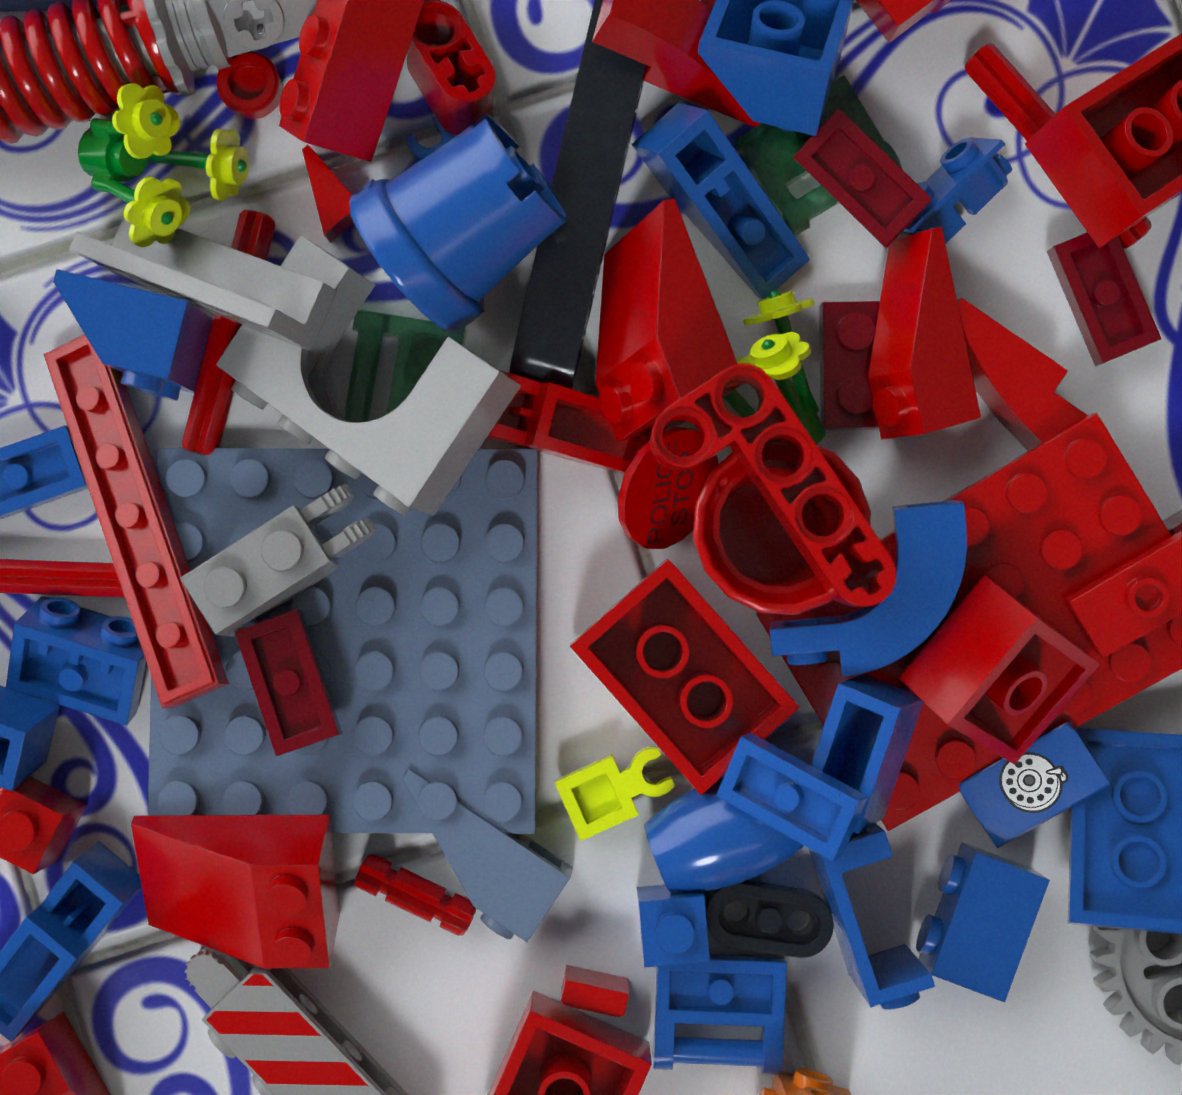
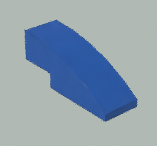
M100 841L71 863L41 905L26 916L0 951V1033L11 1043L60 989L142 889L140 875Z

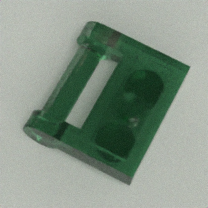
M844 75L833 81L819 128L839 108L902 169L896 152L888 142L883 140L846 76ZM762 123L737 138L734 146L793 235L797 236L810 228V220L839 204V202L821 185L798 199L791 194L787 186L809 174L793 156L813 135L797 131H785L776 126Z
M357 310L352 330L358 332L344 417L352 423L369 422L382 337L399 338L387 415L400 406L408 397L447 337L452 338L465 347L466 327L459 333L453 334L439 328L432 321Z

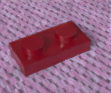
M839 108L819 128L817 135L812 136L793 156L885 248L933 201L911 177Z
M1088 232L1047 250L1049 259L1095 367L1162 339L1119 237H1116L1099 249Z
M880 301L822 302L819 306L821 424L825 430H879L872 407L873 399L868 381V373Z
M296 609L234 631L276 757L343 734L301 610Z

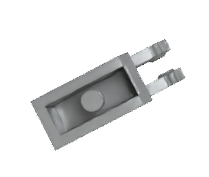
M347 484L333 488L302 509L295 505L291 506L180 578L215 635L233 637L235 636L234 631L251 626L259 619L330 575L340 566L337 559L376 533L377 530L369 518L350 524L341 533L327 542L323 540L315 525L329 516L342 511L355 498Z

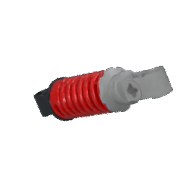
M73 0L71 4L72 11L65 3L58 1L49 6L47 16L40 9L36 8L30 9L25 13L23 22L16 16H6L0 22V140L12 144L18 142L24 134L36 137L43 135L48 128L64 129L72 120L85 123L90 121L95 114L103 116L113 115L119 108L117 103L118 91L122 86L129 83L137 84L143 89L147 86L155 85L162 90L163 94L168 92L178 96L195 94L194 71H198L200 68H208L212 64L218 70L232 66V56L264 49L277 43L298 38L305 20L313 14L317 0H96L98 9L92 0ZM254 1L258 10H264V17L253 19L249 10H243V3Z

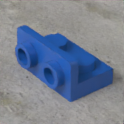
M39 598L14 623L6 688L127 726L137 713L146 664L133 620L120 616L111 617L88 610L66 598Z

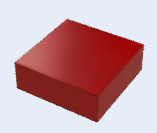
M566 964L560 1001L564 1006L618 1018L625 1015L629 997L628 978Z

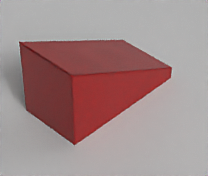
M307 144L302 149L323 234L331 243L354 223L350 215L349 198L352 194Z

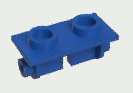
M970 137L952 145L942 155L940 159L941 166L925 182L917 183L933 201L903 232L911 235L928 229L942 227L945 244L966 225L965 221L953 207L958 201H960L969 214L976 215L1008 184L1006 176L1012 171V167L1002 155L997 153L1005 145L1003 140Z

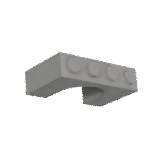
M300 235L281 264V267L322 281L337 290L312 350L308 351L253 328L241 325L216 365L236 379L231 390L241 398L264 410L267 404H270L282 413L277 423L284 430L307 444H310L316 438L330 450L324 458L334 467L354 479H358L361 473L377 483L378 486L373 495L381 502L403 515H407L411 508L435 515L521 385L452 338L447 337L411 393L400 406L389 414L373 421L362 423L349 422L337 408L331 394L329 383L330 362L338 341L375 287V284L323 248Z

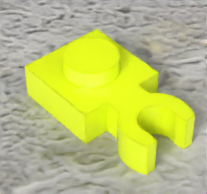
M658 746L642 748L633 756L630 766L619 770L613 754H610L555 779L554 784L580 841L638 816L639 812L632 797L641 793L649 797H660L669 793L675 787L671 776L665 777L658 782H650L642 775L644 765L648 761L655 760L661 756Z

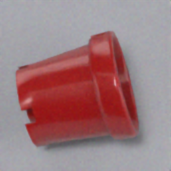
M770 440L763 447L762 461L765 468L771 474L779 477H788L796 468L797 454L788 442ZM816 444L871 526V510L859 478L836 453ZM732 451L707 474L694 506L693 540L705 573L728 598L760 613L796 615L829 603L833 598L827 593ZM811 497L802 509V521L812 534L825 536L834 527L836 513L833 506L827 500L821 497ZM852 533L842 542L831 547L822 548L821 550L826 559L830 554L841 553L851 568V574L844 579L846 587L856 578L862 563L853 562L842 547L855 543L856 540Z

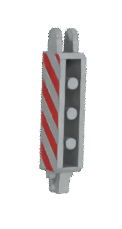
M202 946L200 951L196 955L194 954L190 958L191 960L186 963L187 969L184 972L187 973V977L185 979L190 981L189 986H195V992L211 1008L201 1019L209 1027L208 1035L210 1040L221 1053L229 1058L237 1057L252 1072L253 1083L261 1095H408L288 968L264 969L256 965L251 968L243 960Z

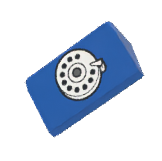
M1067 722L1036 739L1015 765L1003 758L959 783L958 787L964 800L994 845L999 848L1111 786V783L1078 729L1074 728L1071 722Z

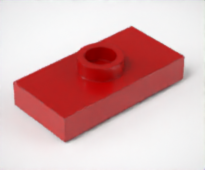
M1182 531L1065 598L1066 603L1097 654L1103 659L1182 614Z

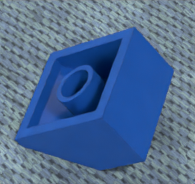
M716 0L700 39L698 54L753 121L776 126L785 131H797L816 136L842 55L854 0Z
M56 269L53 283L100 361L109 367L123 372L121 384L138 388L140 392L174 401H178L180 390L190 393L195 392L213 318L186 300Z

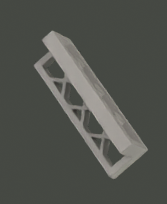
M124 217L111 245L76 232L69 248L70 251L118 276L171 297L186 300L194 306L308 351H311L337 292V290L322 281L179 228L175 230L174 237L169 243L160 244L155 241L152 245L143 248L131 242L129 238L131 224Z

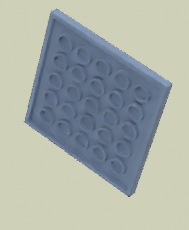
M157 448L156 473L190 571L291 506L295 505L302 509L333 488L343 484L349 486L355 498L342 511L329 516L315 525L325 542L329 541L350 524L365 520L366 518L371 520L377 531L369 539L337 559L340 566L330 575L253 623L256 624L296 609L302 611L343 734L276 757L236 636L215 635L210 627L229 682L228 685L175 708H162L151 677L148 816L330 814L331 833H432L423 816L431 821H443L454 813L457 801H459L506 834H535L538 450L478 449L435 515L413 508L409 510L407 515H403L373 495L378 484L361 473L358 479H354L330 464L324 458L330 449L215 448L210 455L197 454V451L193 453L184 448ZM409 769H412L431 782L419 793L418 807L402 781Z

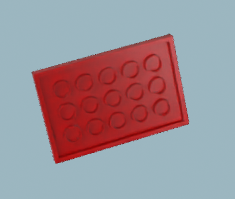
M1092 413L944 500H960L964 503L967 533L965 568L961 584L947 614L936 629L915 649L895 662L879 669L842 677L840 650L827 651V661L807 665L788 664L787 655H781L823 726L825 725L837 685L845 680L867 674L914 693L899 677L913 662L918 650L933 638L956 610L962 597L970 592L981 578L986 575L1100 663V666L1038 738L1067 722H1071L1073 727L1076 728L1182 669V614L1103 659L1097 654L1065 601L1066 597L1170 538L1172 535L1097 413ZM893 530L879 539L890 554L895 565L896 542L895 531ZM869 562L862 563L856 578L847 588L862 587L865 590L869 588L865 579L866 575L873 570ZM832 599L827 604L796 615L760 613L756 611V615L770 637L772 621L843 615L854 612L862 607L848 606ZM923 703L885 817L881 820L887 831L894 829L959 793V783L998 762L1003 757L946 724L929 706Z

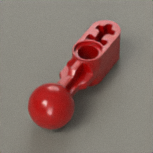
M424 0L407 52V68L440 125L449 133L458 136L484 115L489 114L493 117L495 70L463 16L454 6L441 0ZM458 79V85L455 86V81Z

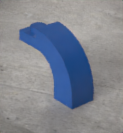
M960 500L892 506L896 542V582L892 592L876 605L862 607L854 612L843 615L772 621L770 627L772 656L787 655L788 664L807 665L827 661V651L840 650L842 677L879 669L895 662L915 649L936 629L945 617L961 584L967 552L964 503Z

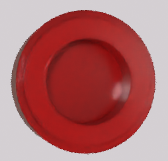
M249 51L232 56V66L220 69L217 73L216 86L220 98L231 112L241 118H263L272 113L280 103L283 91L282 78L272 61L261 53Z

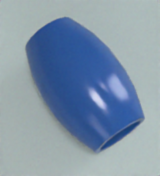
M724 776L702 795L693 788L672 800L644 824L653 857L669 892L709 891L736 885L764 874L785 862L803 848L804 845L717 797L716 795Z

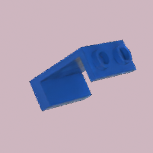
M875 823L859 834L852 832L843 855L833 862L809 849L826 905L833 917L834 930L849 976L869 1006L881 1005L886 1010L902 1008L919 1000V992L935 987L931 973L906 944L871 955L867 954L842 873L893 857L885 830Z

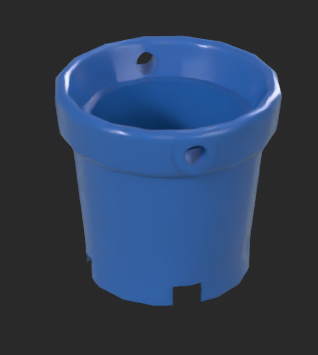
M489 114L484 115L461 134L391 181L388 179L376 181L371 179L362 189L349 198L350 215L361 238L378 264L397 288L423 315L439 328L453 334L459 333L484 313L483 297L547 236L568 221L564 218L567 216L565 209L534 163L529 165L516 150L520 147L518 143Z

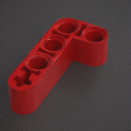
M735 364L728 367L667 407L657 417L650 434V449L654 458L666 469L674 472H687L699 467L728 446L731 448L827 593L835 601L848 606L871 607L882 602L892 592L896 582V567L890 554L771 377L762 368L752 364ZM733 382H743L750 385L756 391L759 398V407L756 413L749 417L732 415L722 402L723 388ZM677 420H685L692 423L701 435L699 451L689 457H678L671 454L666 449L662 440L663 429L669 423ZM770 440H783L794 448L797 454V465L790 476L779 477L771 474L765 468L762 461V450L766 442ZM811 497H821L827 500L835 510L836 522L833 529L825 536L812 534L802 521V509ZM852 533L856 540L855 543L842 547L853 562H869L873 570L865 577L869 588L867 590L862 587L847 588L844 579L851 574L849 564L841 553L830 554L826 559L821 552L822 548L838 544Z

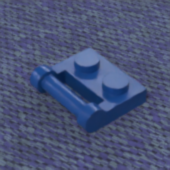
M709 954L710 962L658 966L656 968L653 1069L673 1070V1063L756 1066L760 1067L761 1073L764 1074L782 1073L787 967L784 957ZM675 1023L762 1027L760 1040L674 1037Z

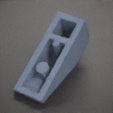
M409 769L402 781L418 807L419 793L431 782L412 769ZM457 801L454 813L443 821H431L423 816L472 905L483 912L480 917L481 921L493 932L506 939H512L516 935L525 942H528L570 880L573 867L524 834L504 833L459 801Z

